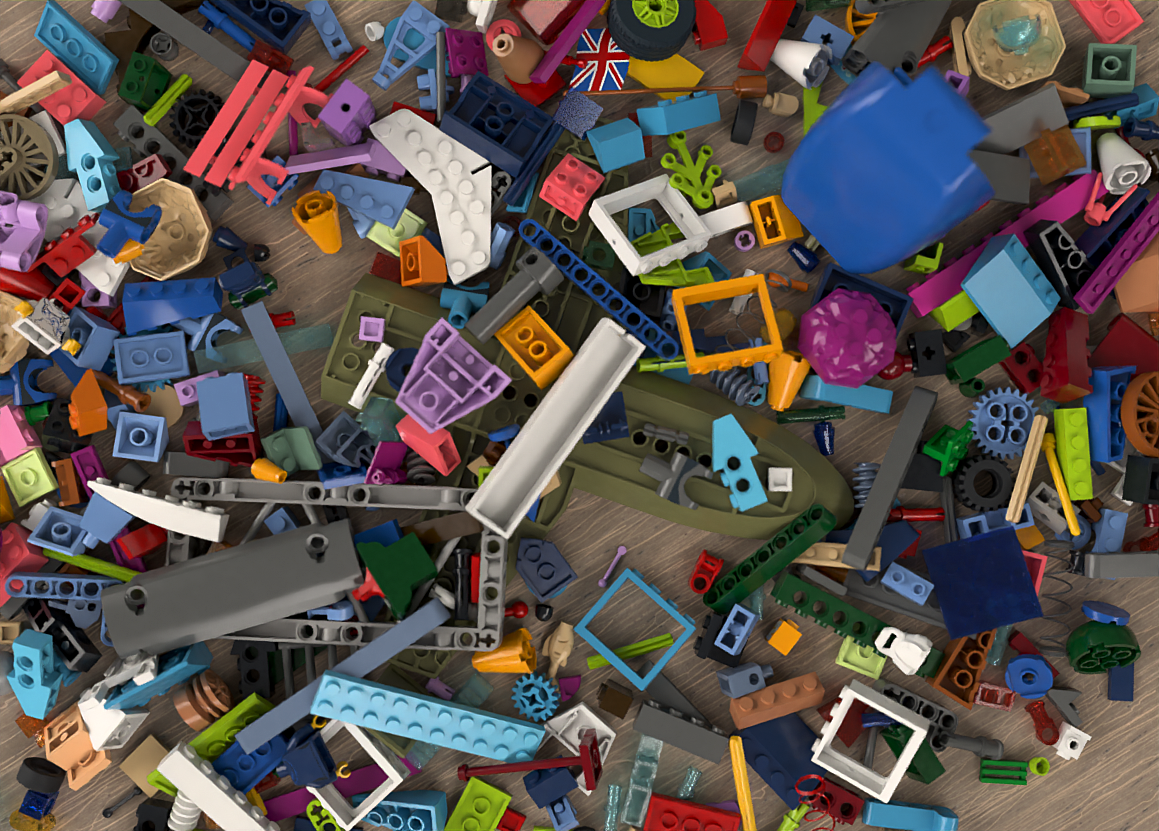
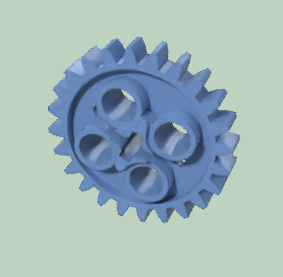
M999 387L995 388V394L992 390H987V397L984 395L978 396L981 403H972L976 410H969L968 412L973 415V418L966 419L967 422L969 420L974 422L971 431H974L972 439L978 440L975 447L983 446L982 454L990 451L989 455L997 456L998 454L1000 460H1004L1005 456L1008 459H1013L1014 454L1017 457H1021V450L1025 451L1035 412L1039 410V407L1032 408L1031 405L1034 400L1026 401L1027 393L1019 395V389H1014L1011 392L1010 387H1004L1002 392V389ZM993 405L998 410L996 417H993L990 413ZM1015 407L1020 411L1018 419L1013 416ZM1001 421L1007 422V426L1001 425ZM990 428L996 431L994 439H991L988 435ZM1013 430H1016L1018 433L1016 441H1013L1011 438Z

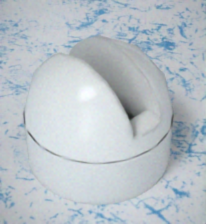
M370 22L365 25V32L371 41H376L383 37L384 27L379 22Z

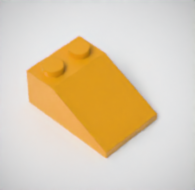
M530 305L494 334L541 391L560 376L574 358L567 345Z

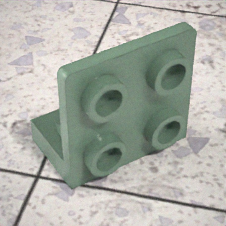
M307 426L283 427L260 438L268 460L286 471L287 477L298 470H319L323 468L321 456L316 450L312 433Z

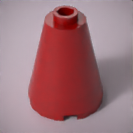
M0 267L1 291L38 302L43 298L49 299L57 289V286L37 267L29 273Z

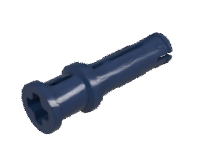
M1130 117L1124 124L1123 135L1128 138L1133 136L1140 137L1144 141L1151 139L1159 140V126L1154 121L1148 120L1143 122L1138 121L1137 118Z

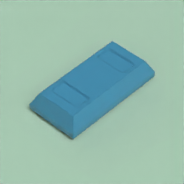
M539 173L534 174L514 206L507 205L506 211L527 213Z

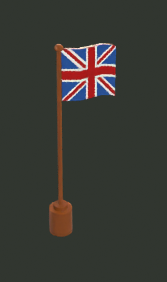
M608 28L585 29L578 42L576 59H586L588 62L587 67L583 69L575 65L569 89L563 92L564 98L568 99V96L732 90L738 99L765 98L767 94V78L765 75L737 76L736 81H733V84L728 86L621 90L628 71L629 55L622 51L613 41L614 39H612Z

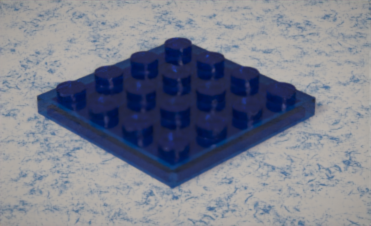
M1014 526L922 550L950 640L1044 616Z

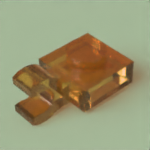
M24 713L15 720L28 739L35 736V741L40 748L45 745L43 728L50 723L46 717L41 720L27 716Z

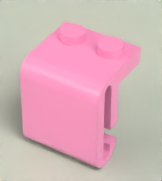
M6 405L0 408V467L34 448L43 447L34 427L30 426L26 420L23 406Z

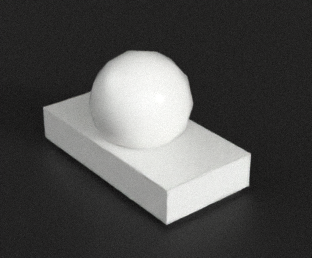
M498 0L467 1L469 13L477 17L475 25L479 32L487 33Z

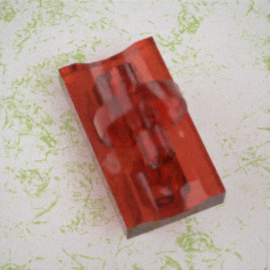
M259 39L256 40L252 51L247 56V60L250 62L256 60L268 66V72L271 73L274 69L284 75H287L294 62V59Z

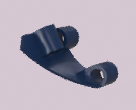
M906 519L885 524L876 547H881L880 571H861L855 569L856 572L868 582L904 552L920 534ZM854 529L831 530L826 534V543L848 544Z

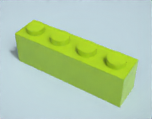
M1086 407L1053 409L1057 461L1070 500L1093 499Z

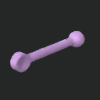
M624 546L618 547L616 557L603 579H600L598 582L600 587H606L607 579L621 555L626 553Z

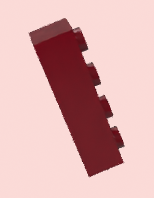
M1016 630L1006 639L1009 642L1008 646L1012 650H1016L1019 653L1018 655L1032 654L1043 656L1020 631ZM1045 658V661H1046V662L1050 665V667L1052 668V671H1053V679H1054V678H1055L1056 676H1058L1060 673H1059V672L1050 664V662Z

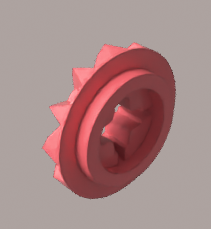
M501 19L489 26L486 33V41L490 50L493 51V42L497 36L501 35V30L505 34L521 37V31L514 22Z

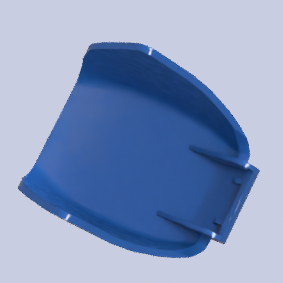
M873 61L837 96L810 127L785 169L782 179L781 197L789 210L844 270L851 274H871L895 265L931 245L995 196V192L985 175L966 154L993 129L934 65L906 89L889 70L880 63Z

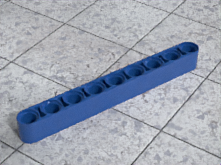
M526 219L521 222L519 233L528 245L536 247L546 255L564 276L662 360L671 361L676 358L679 346L674 339L533 219ZM529 226L536 228L533 236H526L524 230ZM551 241L553 248L550 251L542 250L541 245L543 242ZM561 256L570 257L571 261L567 266L559 265L558 260ZM580 270L588 273V277L584 281H579L575 278L576 273ZM596 285H602L605 288V292L601 296H596L592 292L593 288ZM613 300H619L623 306L620 310L614 311L610 308V303ZM634 314L640 318L638 325L631 326L628 324L627 318L630 315ZM653 329L657 332L658 336L654 341H648L645 338L644 333L647 330ZM670 344L674 347L675 353L671 356H666L662 353V347Z

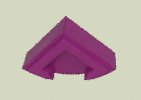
M581 674L559 678L562 701L570 699L578 691L581 684Z

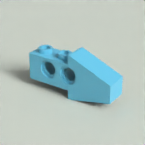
M77 118L64 125L68 169L71 172L78 173L88 211L101 213L108 202L118 192L122 191L118 183L116 168L113 165V161L119 159V155L94 122Z
M729 414L712 421V471L723 470L720 477L724 486L730 487L732 494L729 495L732 506L734 508L738 507L739 511L742 512L768 500L750 459L751 456L758 454L757 449L733 415ZM730 457H736L739 460V466L736 470H730L727 466V461ZM741 478L746 479L748 482V488L743 492L738 491L736 488V483Z
M26 629L13 642L14 669L7 675V679L25 714L43 720L56 705L62 673L54 671L52 636Z

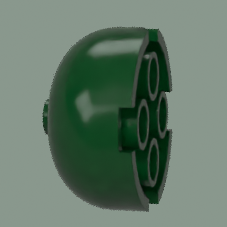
M1091 620L1074 629L1066 641V652H1069L1067 658L1070 667L1072 666L1075 672L1081 674L1107 673L1106 669L1114 668L1119 664L1121 668H1124L1134 663L1141 656V650L1134 632L1127 625H1116V621H1110L1109 624Z

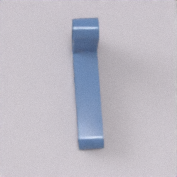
M15 572L7 579L5 591L14 597L101 600L102 589L108 588L113 584H125L126 582L102 575ZM19 579L24 583V587L15 589L12 587L11 581ZM44 580L48 582L49 588L40 590L37 588L36 582ZM71 582L74 585V589L64 591L61 588V583ZM93 582L98 585L99 589L96 592H89L85 588L86 584ZM103 613L101 641L106 646H114L111 638L105 634L108 629Z

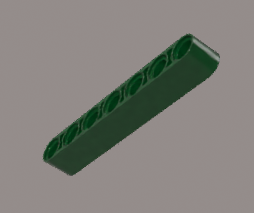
M821 504L812 505L711 586L703 595L705 606L721 615L728 613L734 608L735 604L742 602L829 533L837 523L836 516Z

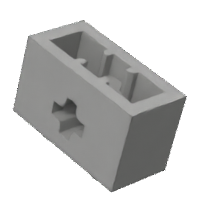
M1042 481L1028 497L1026 503H1029L1032 515L1060 535L1068 526V522L1058 493ZM1072 504L1075 515L1077 516V514L1081 510Z

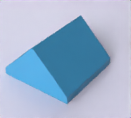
M628 117L586 132L603 174L645 159L641 128Z

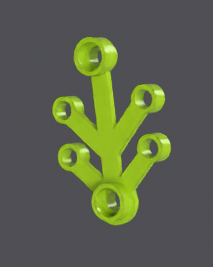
M679 131L669 134L667 136V143L671 148L678 149L684 164L683 166L676 162V158L672 153H666L661 158L660 162L664 168H670L676 172L669 179L670 186L692 196V203L695 207L699 209L709 208L714 201L711 189L722 171L718 165H711L706 171L707 178L703 185L700 175L706 161L713 155V149L709 145H703L698 150V158L694 165L685 144L687 140L686 133ZM684 177L690 180L693 186L685 183Z

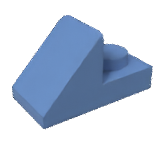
M567 793L546 805L556 831H568L579 825L576 817L577 811Z

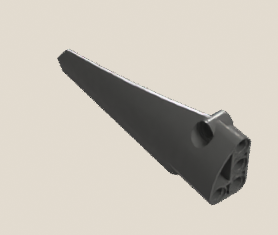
M930 0L878 12L872 24L843 57L842 64L856 77L873 61L880 63L894 76L895 68L904 67L906 74L910 77L916 72L918 63L952 0Z

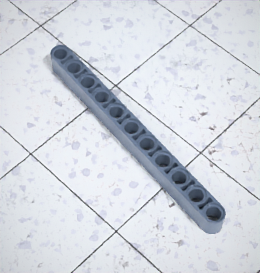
M436 597L329 671L362 678L446 621L451 615L439 597ZM323 675L234 735L247 755L310 713Z

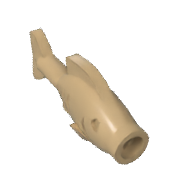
M561 620L560 625L548 636L542 651V655L549 656L551 661L545 679L548 680L552 677V686L558 685L555 676L559 664L563 667L567 665V657L573 650L574 624Z

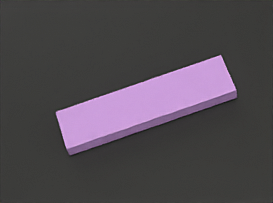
M374 142L293 155L289 157L284 168L289 171L288 174L290 175L368 162L372 160L376 147Z

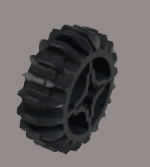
M191 89V96L183 93V100L176 98L179 105L177 107L171 106V109L175 111L174 114H169V118L174 120L169 124L172 129H175L172 133L175 137H179L178 141L180 143H186L188 148L194 146L196 149L205 134L201 136L193 135L203 130L208 131L212 124L211 120L214 117L213 113L215 112L217 117L225 104L222 103V99L219 96L215 97V94L211 91L206 94L204 89H200L199 93ZM207 104L206 106L203 105L199 109H193V107L196 105ZM188 114V115H189V121L187 122V124H186L187 127L185 128V118H186V115ZM196 114L199 118L201 117L206 125L199 123L194 115Z

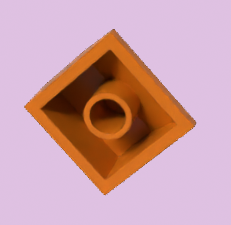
M417 236L399 242L402 287H427L447 282L448 269L445 258L424 236Z
M92 369L86 370L72 392L71 404L68 405L71 415L69 416L71 428L77 429L79 437L107 429V404Z

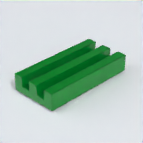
M981 758L979 781L982 783L1027 785V780L1025 779L1028 762ZM986 765L1020 767V770L986 768ZM985 774L1014 775V776H1020V777H1019V778L991 777V776H985Z

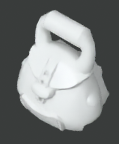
M894 627L883 628L875 641L877 649L881 653L890 656L894 664L906 675H914L933 645L925 636L908 634ZM892 633L897 636L890 648L883 647Z

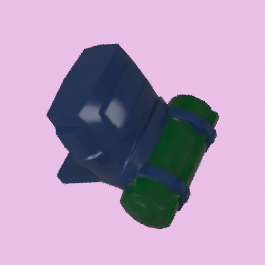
M239 249L223 258L228 271L219 275L218 281L223 290L229 291L228 299L234 308L239 310L249 307V304L267 295L270 296L278 290L277 279L270 273L262 274L263 272L259 265L250 262L243 249ZM241 257L244 263L233 268V259Z

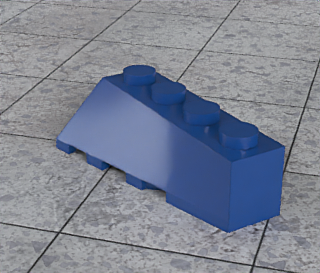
M215 277L126 283L122 305L127 334L130 337L137 335V331L145 329L151 331L158 329L157 326L167 323L171 325L180 323V320L188 317L195 319L221 312L223 291Z
M1136 366L1091 368L1092 376L1088 378V383L1093 385V393L1083 396V406L1086 407L1090 460L1109 463L1123 459L1126 434L1121 420V402L1124 392L1130 383L1131 374L1136 372Z

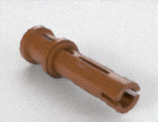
M92 369L98 385L118 396L120 402L130 404L139 413L144 412L151 403V396L149 394L137 391L133 385H119L116 379L102 371Z

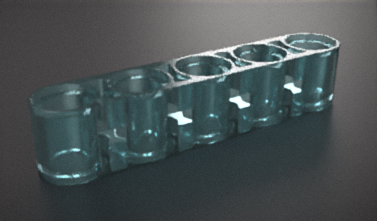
M477 672L460 688L449 702L478 709L492 693L494 687ZM417 740L404 758L419 771L442 746Z

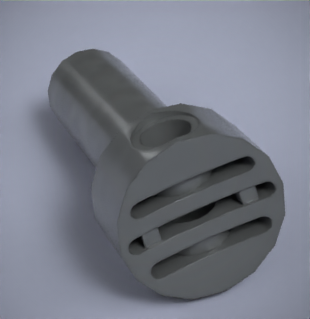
M532 246L516 261V266L520 271L464 324L465 328L482 345L538 291L548 296L564 280L558 268L536 247Z

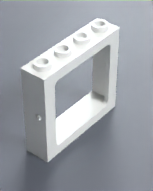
M667 174L595 199L588 215L632 276L640 273L646 274L655 267L666 266L677 258L683 259L692 252L704 250L712 235L681 192L670 186V178ZM656 199L687 240L640 257L610 215L648 200Z
M853 679L850 687L845 684L839 696L843 699L841 704L835 703L830 713L833 717L831 723L826 720L820 732L824 734L822 740L817 738L811 749L815 754L811 761L887 803L925 737L931 721ZM855 697L914 729L912 736L888 777L876 773L831 747V741Z
M332 719L320 731L324 742H328L345 726L389 776L385 782L356 808H353L332 783L320 789L306 786L320 800L323 808L334 816L337 824L346 831H349L397 787L411 771L391 749L362 726Z

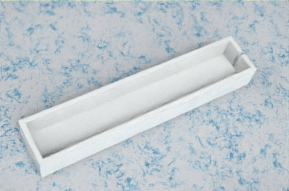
M602 318L465 509L501 536L508 539L646 346L630 334H625L626 331L611 319Z

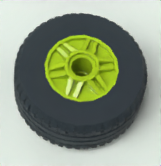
M611 0L607 12L609 33L617 46L631 57L650 62L662 61L677 54L686 43L696 21L694 0Z

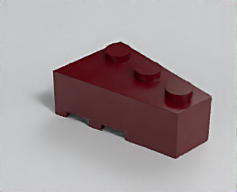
M253 419L255 428L253 432L210 441L202 433L201 421H189L182 435L186 455L216 462V459L230 462L231 466L236 467L238 464L252 467L256 459L264 457L257 419Z

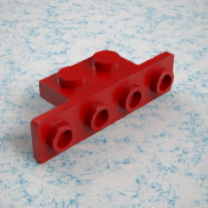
M97 212L92 216L85 215L77 222V227L74 229L72 227L67 228L60 235L62 238L57 241L52 239L44 246L45 250L40 254L38 253L33 264L26 272L29 273L45 262L62 278L93 256L97 249L82 234L96 224L100 215Z

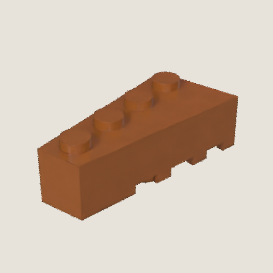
M984 611L976 639L954 633L943 651L945 656L934 678L928 676L925 682L971 711L974 694L978 690L979 679L987 663L985 660L989 649L992 647L1000 621Z

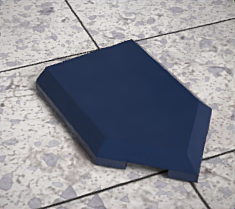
M521 537L515 568L541 603L578 578L552 541Z

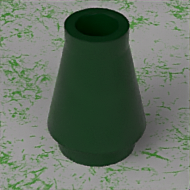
M976 377L971 378L965 383H959L961 394L968 398L977 396L985 388L984 381Z

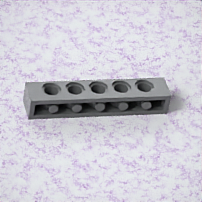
M131 105L113 123L119 129L116 133L124 141L128 142L130 140L135 145L133 150L142 158L145 155L147 157L154 155V147L160 145V151L156 154H161L168 166L171 161L176 160L175 168L171 169L173 173L167 179L194 189L200 201L201 194L204 191H208V198L201 201V203L207 210L208 217L216 221L234 202L222 190L218 196L214 197L211 192L215 189L216 185L212 184L207 189L202 185L206 177L204 172L199 178L183 170L189 158L155 125L151 127L146 124L143 118L144 114ZM144 130V135L137 139L138 132ZM192 176V182L189 185H185L186 177Z

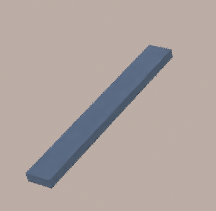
M263 301L242 309L241 312L295 427L307 426L312 433L313 442H315L323 433V430ZM316 447L321 456L322 464L336 462L329 459Z

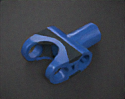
M126 190L118 192L100 214L99 224L108 228V231L97 244V249L105 256L113 259L116 258L129 239L140 244L146 243L161 219L162 208L152 204L141 212H129L132 194Z
M22 359L14 363L10 369V375L0 376V396L12 395L13 405L16 406L40 405L45 401L51 402L56 400L57 393L43 392L37 385L38 375L42 371L47 370V368L53 367V360Z

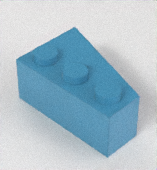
M707 90L694 92V97L682 95L676 97V101H671V99L658 101L657 105L637 109L642 136L668 135L721 121L717 93L707 94Z

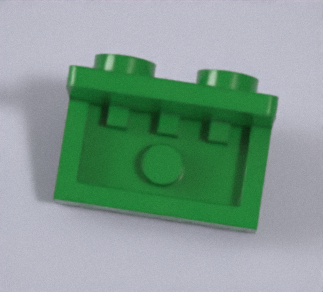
M969 420L960 430L945 424L924 445L923 453L943 462L940 476L945 477L949 471L953 472L960 460L964 461L969 452V449L966 448L967 444L974 435V431H971L974 422Z

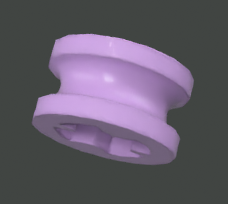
M746 230L739 232L734 238V246L741 252L749 251L755 244L754 235ZM744 236H747V241L750 242V245L741 246L739 237L742 239Z

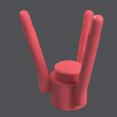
M1099 172L1089 202L1085 208L1086 213L1083 220L1092 226H1100L1103 220L1108 221L1112 213L1137 189L1138 185L1134 184L1106 211L1107 208L1103 205L1106 194L1101 196L1098 202L1094 203L1103 173Z

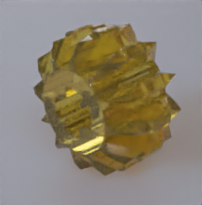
M785 307L773 312L781 341L793 331L797 324L794 314ZM763 324L760 327L759 334L767 343L771 344L767 325Z

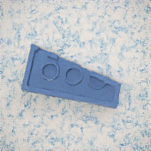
M323 169L313 188L314 191L319 190L320 193L327 194L326 191H330L335 195L338 203L395 230L415 191L413 187L325 169Z

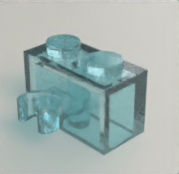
M371 397L364 412L358 413L355 419L356 422H362L359 428L368 431L375 447L378 446L380 441L399 442L401 437L396 425L401 421V418L392 399Z

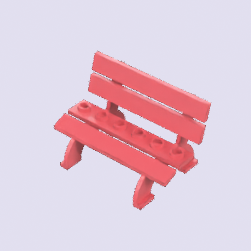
M252 60L183 170L200 178L210 163L213 166L204 180L221 188L229 175L228 179L231 180L229 189L232 191L237 183L247 181L258 193L267 198L266 203L270 205L277 191L270 188L263 181L261 175L269 174L279 178L277 183L281 185L289 171L274 162L260 158L288 112L300 125L314 133L320 123V119L317 117L316 120H313L306 113L304 104L312 103L324 108L334 94L330 93L327 96L315 89L304 87L315 69L312 66L302 68L297 76L292 74L290 78L273 69L262 88H259L257 86L269 67L256 60ZM284 85L289 88L286 94L280 93ZM251 95L256 96L218 157L214 156ZM271 105L277 106L274 113L271 111L268 112ZM265 117L263 123L266 124V126L264 127L263 131L259 129L257 130L258 126ZM252 138L251 141L255 144L253 145L251 150L248 148L245 149L250 139ZM242 154L240 160H241L243 163H242V165H241L240 168H239V167L235 166V163L237 162V160L239 159L240 155Z

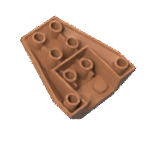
M1159 231L1113 288L1121 313L1159 311Z

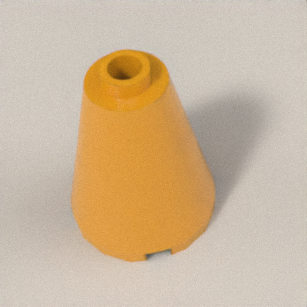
M319 190L306 193L298 198L296 201L297 206L295 209L292 207V214L322 252L327 254L336 253L343 244L336 197L330 191H326L327 194L320 193Z
M791 350L783 351L780 358L773 359L768 363V378L770 382L768 383L767 403L771 405V409L784 411V408H789L811 368V365L802 353Z
M520 628L503 636L501 645L493 651H475L474 655H472L473 667L477 668L479 672L533 673V670L537 667L535 646L531 647L529 640H532L529 630L527 628Z

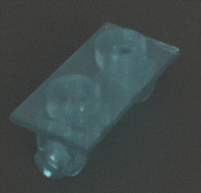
M996 618L1000 622L992 647L989 649L985 661L989 664L1000 666L1013 623Z

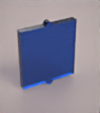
M571 86L563 100L559 101V107L554 113L552 120L585 141L587 138L586 132L596 126L595 122L603 108Z

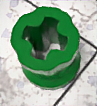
M45 401L40 406H26L24 413L29 425L34 426L37 422L48 420L53 408L52 403Z

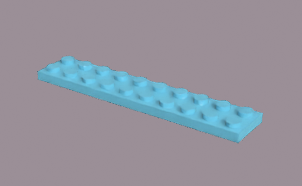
M329 670L324 672L310 710L311 714L508 763L532 761L546 732L545 726Z

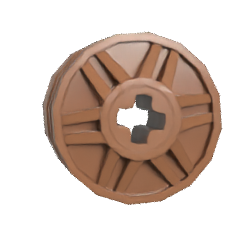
M209 669L193 679V684L188 683L173 694L174 705L182 719L192 729L199 732L214 723L216 717L221 718L226 712L231 711L235 707L233 695L226 683L218 674Z

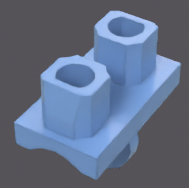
M428 69V74L417 76L418 89H430L431 96L419 97L420 108L424 111H433L437 115V78L435 69ZM446 79L447 103L449 102V95L453 94L455 90L453 86H447Z
M671 288L667 291L659 321L661 329L668 332L679 331L671 301L673 290ZM688 305L684 306L685 314Z

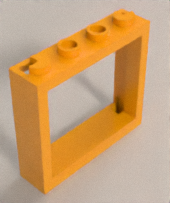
M763 274L672 290L671 301L689 375L697 373L704 375L709 371L717 369L719 371H726L733 366L739 365L749 367L754 365L755 362L764 361L765 363H770L771 360L780 358L783 346ZM758 293L771 345L696 358L684 306Z

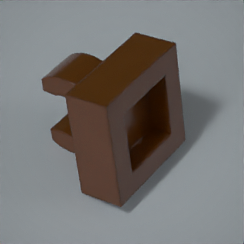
M504 440L499 442L490 441L483 454L488 456L486 461L493 466L496 462L498 463L507 450Z
M1098 497L1088 500H1076L1073 505L1081 510L1078 514L1083 516L1088 522L1096 523L1102 517L1097 510L1104 503Z

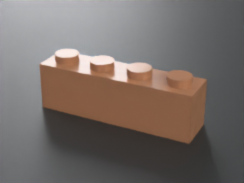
M812 672L735 699L731 698L729 711L737 730H741L821 704L825 690L816 672Z

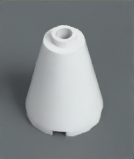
M779 39L770 60L804 88L812 90V86L818 87L826 77L830 68L827 66L828 59L832 60V50L824 44Z
M1105 133L1100 136L1096 142V149L1105 188L1112 194L1121 195L1125 194L1134 184H1144L1151 174L1149 162L1116 133Z

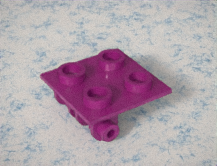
M445 28V54L449 55L446 57V60L450 61L448 63V74H451V78H458L460 74L475 75L478 71L489 76L482 32Z
M380 441L375 449L372 463L367 470L364 484H404L408 480L407 474L400 467L408 445L404 442Z

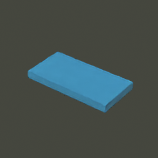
M47 0L34 36L98 95L104 94L119 59L55 0Z

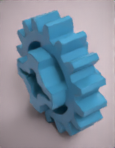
M534 671L531 676L529 673H525L516 681V685L512 688L516 693L511 696V699L517 701L514 708L520 707L519 715L526 713L527 720L533 716L535 722H538L540 718L546 720L549 715L552 716L555 713V709L560 705L557 700L561 694L555 693L558 685L552 686V677L546 680L545 673L538 676L537 671Z

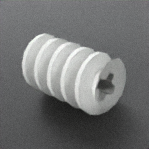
M178 789V795L175 798L173 810H171L167 824L175 831H191L197 826L202 810Z

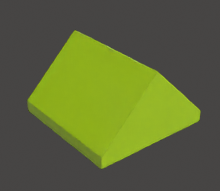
M963 289L928 314L949 332L980 310Z

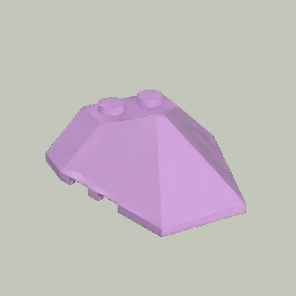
M441 318L426 334L395 403L427 432L432 434L495 399L512 380L495 364L489 363L460 337V333Z

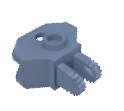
M93 582L85 586L89 592H96L99 589L98 585ZM73 586L72 589H71V588H66V587H61V588H62L64 591H71V590L74 589V586ZM50 599L48 606L66 610L65 613L71 615L76 627L86 629L98 620L102 602L101 600L69 599L68 602ZM89 603H95L96 606H90Z

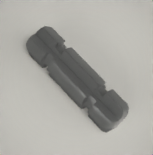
M646 423L643 434L646 436H656L655 438L670 442L677 441V443L683 445L687 444L689 438L687 432H676L677 430L662 426L655 427L654 424Z

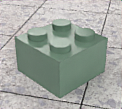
M1089 43L1083 63V93L1089 94V98H1113L1131 94L1135 85L1137 45Z

